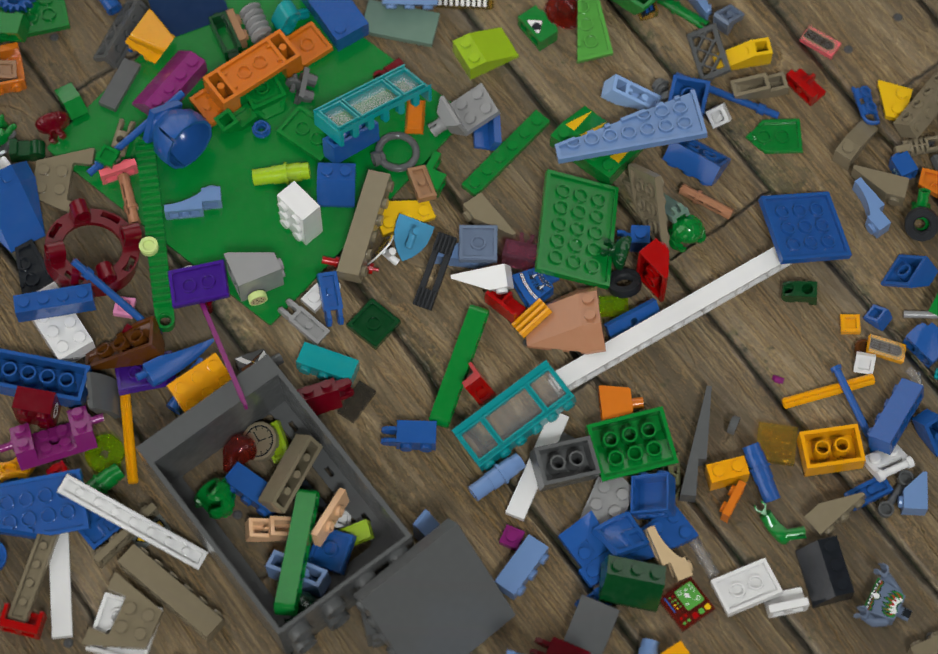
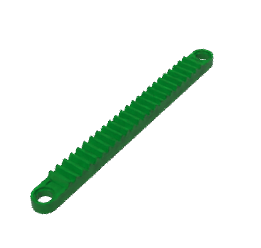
M138 136L135 138L145 236L154 237L159 245L158 252L154 256L148 257L154 314L160 331L170 332L174 329L176 321L168 278V271L170 269L157 158L153 142L147 144L142 140L143 138ZM163 318H170L171 320L170 324L166 326L161 325L160 321Z

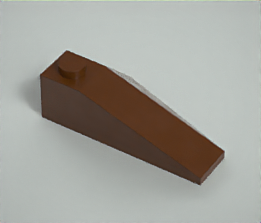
M153 315L135 322L131 325L132 329L124 334L122 332L116 335L117 338L110 343L104 342L85 355V365H90L92 371L137 366L164 355L165 343L155 316Z

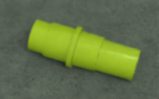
M284 162L282 165L252 169L254 186L281 183L288 185L293 181L311 179L309 162L290 164Z

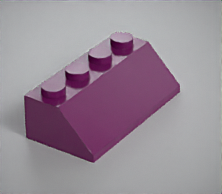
M178 51L137 96L132 105L148 115L150 109L165 104L180 90L187 96L208 72L206 61L192 51Z

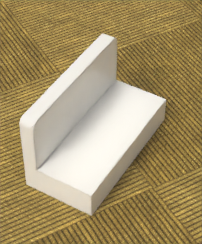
M801 587L783 590V595L764 602L768 619L807 611L810 605L808 597L804 598Z

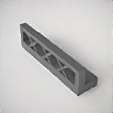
M126 0L92 59L96 62L105 61L113 69H118L129 49L128 44L125 43L126 39L150 8L141 0Z

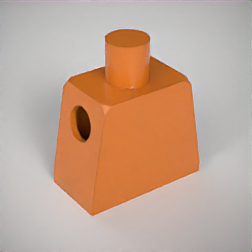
M599 385L598 399L601 421L632 414L634 409H644L643 397L632 398L629 387Z

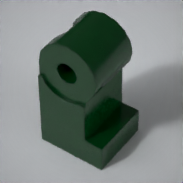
M9 139V156L11 161L24 162L44 159L45 142L37 139L31 141Z
M817 281L782 283L781 299L785 302H808L809 305H817Z

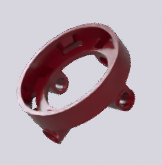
M83 198L73 200L69 204V213L57 219L47 232L44 244V263L48 274L62 288L74 286L70 285L71 279L65 276L66 273L71 276L72 265L66 259V249L63 241L72 230L87 225L100 226L111 231L119 239L122 246V255L114 266H112L110 261H103L97 264L94 274L115 292L121 290L132 280L137 271L140 254L139 242L142 239L140 225L138 222L128 224L118 215L105 210L88 208L86 200ZM130 258H133V267L132 265H130L128 270L125 271L124 269L127 266ZM81 272L79 273V280H83V282L77 285L91 283L95 297L107 296L90 280L87 281L83 278Z

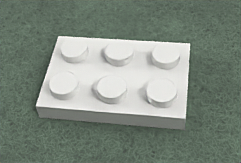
M766 558L710 580V584L727 617L783 595V590Z

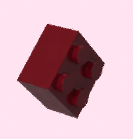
M17 386L11 408L20 424L28 423L29 426L33 424L38 425L42 429H49L57 426L61 404L56 392Z

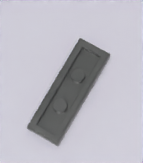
M124 58L99 100V106L116 112L139 73L141 64Z

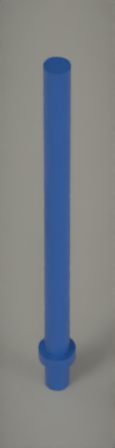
M180 90L166 103L177 99L180 101L186 95ZM147 119L113 148L122 151L145 131ZM94 161V164L87 170V173L92 176L99 169H103L104 165Z

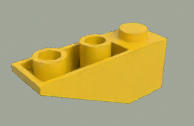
M769 37L749 40L725 50L731 70L771 64L773 55ZM720 60L716 69L724 67L722 60Z

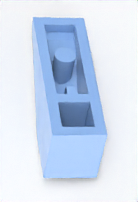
M617 74L604 81L601 98L616 105L638 110L645 108L646 110L657 106V103L661 102V95Z

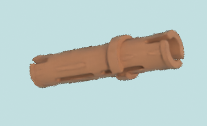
M121 173L118 175V181L124 201L123 209L127 214L128 223L138 222L141 225L138 215L139 207L135 202L130 175Z
M685 183L679 190V195L692 200L694 204H699L721 215L727 220L730 219L734 212L733 208L703 194L701 190L697 191Z

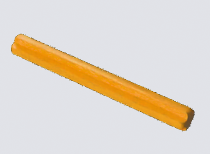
M871 373L846 380L851 391L875 384L874 375ZM838 382L782 398V405L785 409L844 392Z
M126 394L120 396L127 481L128 484H137L139 481L131 395Z

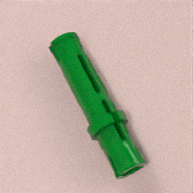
M678 0L657 1L658 4L670 10L671 14H677L699 29L706 27L704 25H709L710 21L684 7Z

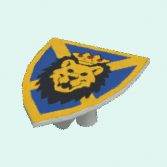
M393 234L388 235L374 252L372 259L368 260L367 265L371 264L381 254L393 265L396 266L400 260L395 256L396 249L393 247L387 249L394 239Z

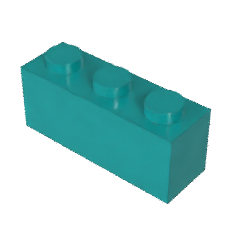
M304 342L296 360L297 369L305 375H315L322 381L334 378L335 381L349 378L352 381V385L360 368L359 360L307 342Z

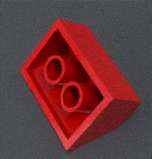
M655 238L639 251L636 271L640 274L641 281L660 302H663L668 281L669 248L664 242H660Z

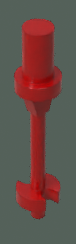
M322 257V264L333 265L334 268L338 267L340 257ZM371 263L368 266V274L372 275L373 271L378 272L379 268L374 267V263Z

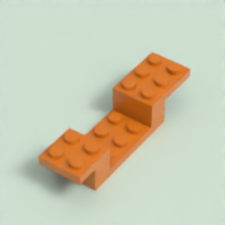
M312 21L287 37L278 29L202 77L204 89L191 96L189 100L198 113L213 127L217 124L213 118L227 108L233 113L241 107L240 97L280 72L287 79L292 77L293 74L302 71L304 67H308L332 52L333 46Z

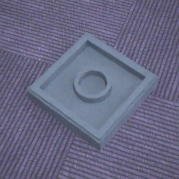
M459 225V262L497 263L498 225Z

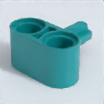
M284 0L277 6L271 22L277 30L280 29L286 36L294 30L298 20L310 17L309 10L305 8L297 10L291 0Z

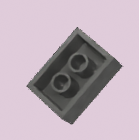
M590 436L535 447L529 454L540 492L594 480L601 473Z

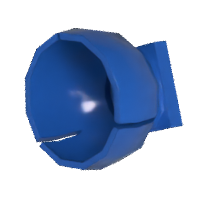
M178 99L149 110L142 139L147 144L153 142L154 152L164 163L173 169L186 167L196 161L206 149L212 135L210 123L201 114L192 109H181L183 103Z

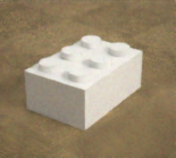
M295 181L277 194L280 223L285 229L289 228L293 232L292 234L298 242L302 241L307 245L323 232L320 206Z

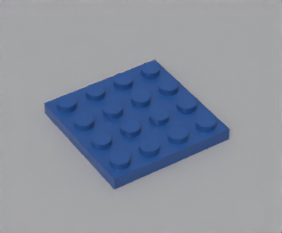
M829 191L760 196L758 202L780 264L850 259L852 253Z

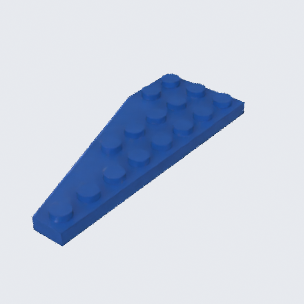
M82 469L0 483V528L52 536L90 529L88 509L57 493L67 474L84 483Z

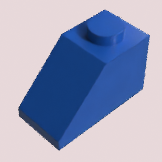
M925 409L913 417L912 422L918 436L934 456L938 457V414Z

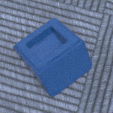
M873 304L863 319L878 330L883 331L892 320V315L889 309Z

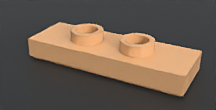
M338 489L311 531L314 545L321 547L329 533L333 532L338 519L343 516L345 508L350 502L346 489Z

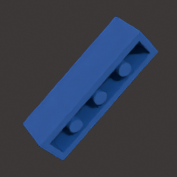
M91 283L13 295L14 309L18 322L96 310L95 296Z
M904 378L900 380L899 384L894 385L892 396L890 399H886L882 413L879 412L877 414L875 425L870 427L867 432L870 448L891 455L924 398V385Z

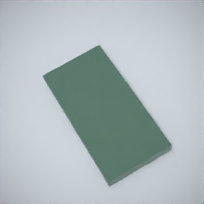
M368 0L364 17L369 23L370 36L432 48L440 13L416 8L406 10L404 6H397V9H386V6H381L380 1Z

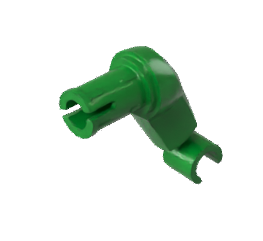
M761 501L764 505L762 510H758L754 505V509L761 513L760 519L765 528L780 544H787L791 540L806 539L804 526L786 529L770 510H766V504Z

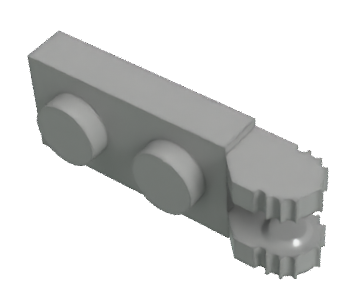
M290 298L287 299L285 302L288 307L295 311L294 314L291 315L283 307L278 308L279 314L314 345L318 346L330 333V330L302 306H299Z

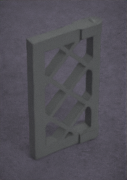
M716 23L686 35L700 79L712 81L732 71ZM711 31L714 33V40L706 37ZM700 37L701 40L697 47H695L693 39ZM704 40L712 42L708 51L700 49ZM715 44L718 46L719 55L711 53ZM699 51L706 53L702 63L698 56ZM710 55L717 58L713 67L705 64ZM720 60H722L724 67L716 69ZM703 67L711 69L710 73L704 75Z

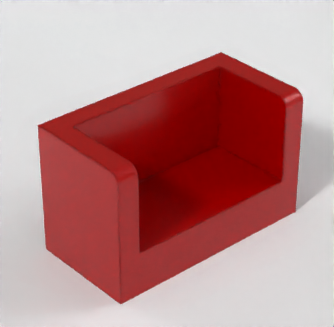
M5 603L0 616V630L40 640L47 619L45 612L40 611L39 614L31 613L28 624L7 619L11 606L9 603Z

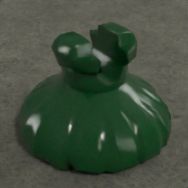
M624 236L616 243L611 242L609 238L604 240L603 244L609 246L611 250L602 249L601 256H611L617 270L621 271L624 268L632 242L631 236Z

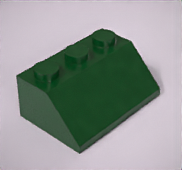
M608 555L601 563L598 601L657 612L665 587L666 566Z

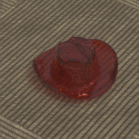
M549 0L546 3L545 13L551 23L553 22L556 26L563 29L578 27V0Z

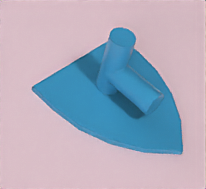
M399 213L394 229V243L401 261L410 259L423 250L432 236L434 226Z

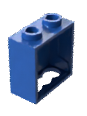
M660 470L653 474L642 472L631 476V515L637 520L675 516L676 478L665 470Z

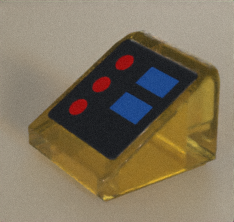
M656 1L645 11L638 13L640 21L658 17L659 10Z

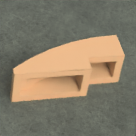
M292 517L248 518L245 522V542L287 541Z

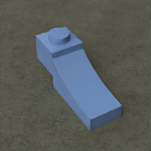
M861 177L854 181L852 190L864 207L867 216L865 222L867 231L876 238H879L889 231L891 221L883 213L885 204Z
M209 185L201 188V192L187 200L164 205L166 220L204 217V210L223 208L220 186Z

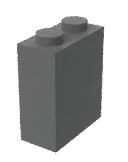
M582 595L564 641L591 652V654H604L621 610Z

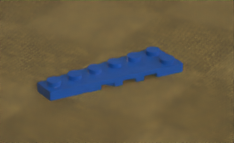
M676 505L675 516L655 518L641 527L643 531L654 525L661 539L670 549L678 548L699 537V534ZM650 545L643 549L620 557L648 562V560L655 556ZM609 550L579 569L578 573L590 588L600 583L601 563L608 555H612Z

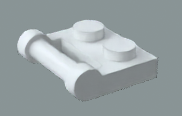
M898 444L891 455L878 450L866 455L864 464L878 482L886 480V477L905 468L910 469L915 466L913 458L908 456Z

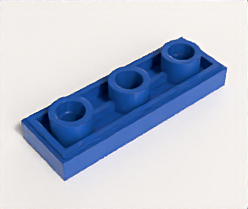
M652 298L605 323L604 326L609 340L660 312L657 300Z

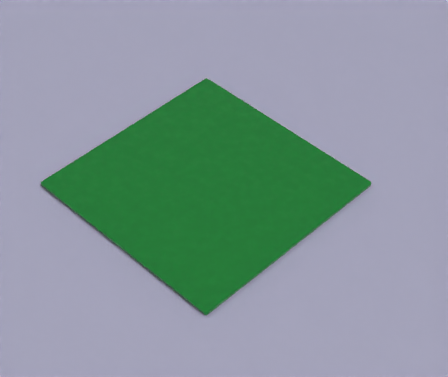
M225 0L228 9L233 8L235 14H239V16L240 11L246 5L253 2L260 3V8L263 9V14L269 22L268 26L271 27L270 33L277 31L271 22V18L277 6L284 0ZM291 0L297 10L307 9L301 0ZM309 12L310 17L298 20L291 33L312 21L333 46L332 52L308 66L310 68L309 73L318 76L314 88L306 86V89L314 91L312 102L301 101L300 105L314 114V109L373 80V73L377 70H383L394 59L364 37L337 51ZM243 21L241 25L242 30L246 29ZM210 25L174 37L156 64L146 61L143 55H140L134 62L141 64V69L117 111L114 112L99 106L98 102L105 92L104 90L87 107L89 113L74 120L63 131L67 135L66 139L62 140L58 136L59 142L50 144L48 151L52 155L58 156L95 148L96 157L103 143L111 146L120 118L125 121L123 131L127 132L131 121L136 122L135 128L148 118V115L134 107L132 102L178 51H192L204 59L208 70L205 75L226 63ZM226 28L218 29L217 31L227 51L234 49L235 47ZM250 36L247 40L248 47L242 49V51H245L251 46L255 45L254 43H252ZM303 70L297 73L298 79H299L300 73H302ZM282 72L276 76L287 94L284 112L267 120H264L255 113L259 118L258 120L268 122L271 127V132L266 138L261 139L253 135L252 126L254 123L244 130L225 134L216 124L212 127L211 139L206 149L190 165L180 169H173L156 154L166 244L193 266L222 259L225 260L224 253L274 252L277 259L281 258L286 277H283L284 285L267 291L268 300L257 306L250 305L248 300L241 302L227 271L230 295L268 325H273L281 316L278 312L279 307H283L286 310L289 308L285 302L287 299L290 298L295 301L317 278L316 274L322 273L329 266L322 264L323 256L336 258L343 251L368 169L391 175L392 181H394V189L392 193H389V201L409 181L407 171L393 172L381 165L377 167L373 165L370 153L375 151L377 142L340 162L356 163L355 208L320 207L323 232L307 245L302 241L298 242L294 238L293 232L281 225L278 213L277 194L288 185L281 183L254 186L252 169L282 165L284 162H287V164L309 162L311 179L297 181L296 183L317 203L318 162L276 134V130L298 106L294 104L296 89L294 93L290 92V88L286 86L287 78ZM203 78L181 101L183 103L181 109H192L198 113L189 98L204 89ZM404 81L396 85L404 93L412 89ZM431 88L432 101L428 102L420 95V100L426 101L424 133L408 134L416 140L420 148V157L414 167L424 165L431 158L434 150L437 151L453 135L449 130H446L435 137L427 126L439 117L437 109L442 95L433 88ZM387 89L354 106V108L361 114H364L397 96ZM244 95L240 97L242 107L248 102ZM407 101L404 102L405 111L403 114L397 113L395 108L389 110L390 119L388 122L381 120L380 115L374 118L379 124L380 138L391 132L405 133ZM344 111L330 119L340 126L354 119V117L347 111ZM142 132L139 135V137L143 138L144 132ZM135 139L129 144L125 157L121 158L120 162L125 159L135 158L137 163ZM400 139L391 140L383 147L386 160L392 164H404L411 159L413 154L411 146L406 141ZM326 158L322 163L332 162ZM74 166L73 171L124 211V201L118 180L103 185L99 171L90 176L87 170L91 166ZM137 173L130 176L135 202L139 207L138 215L141 225L145 227L139 175ZM209 185L220 186L223 208L204 210V217L166 220L164 205L187 200L201 192V188Z

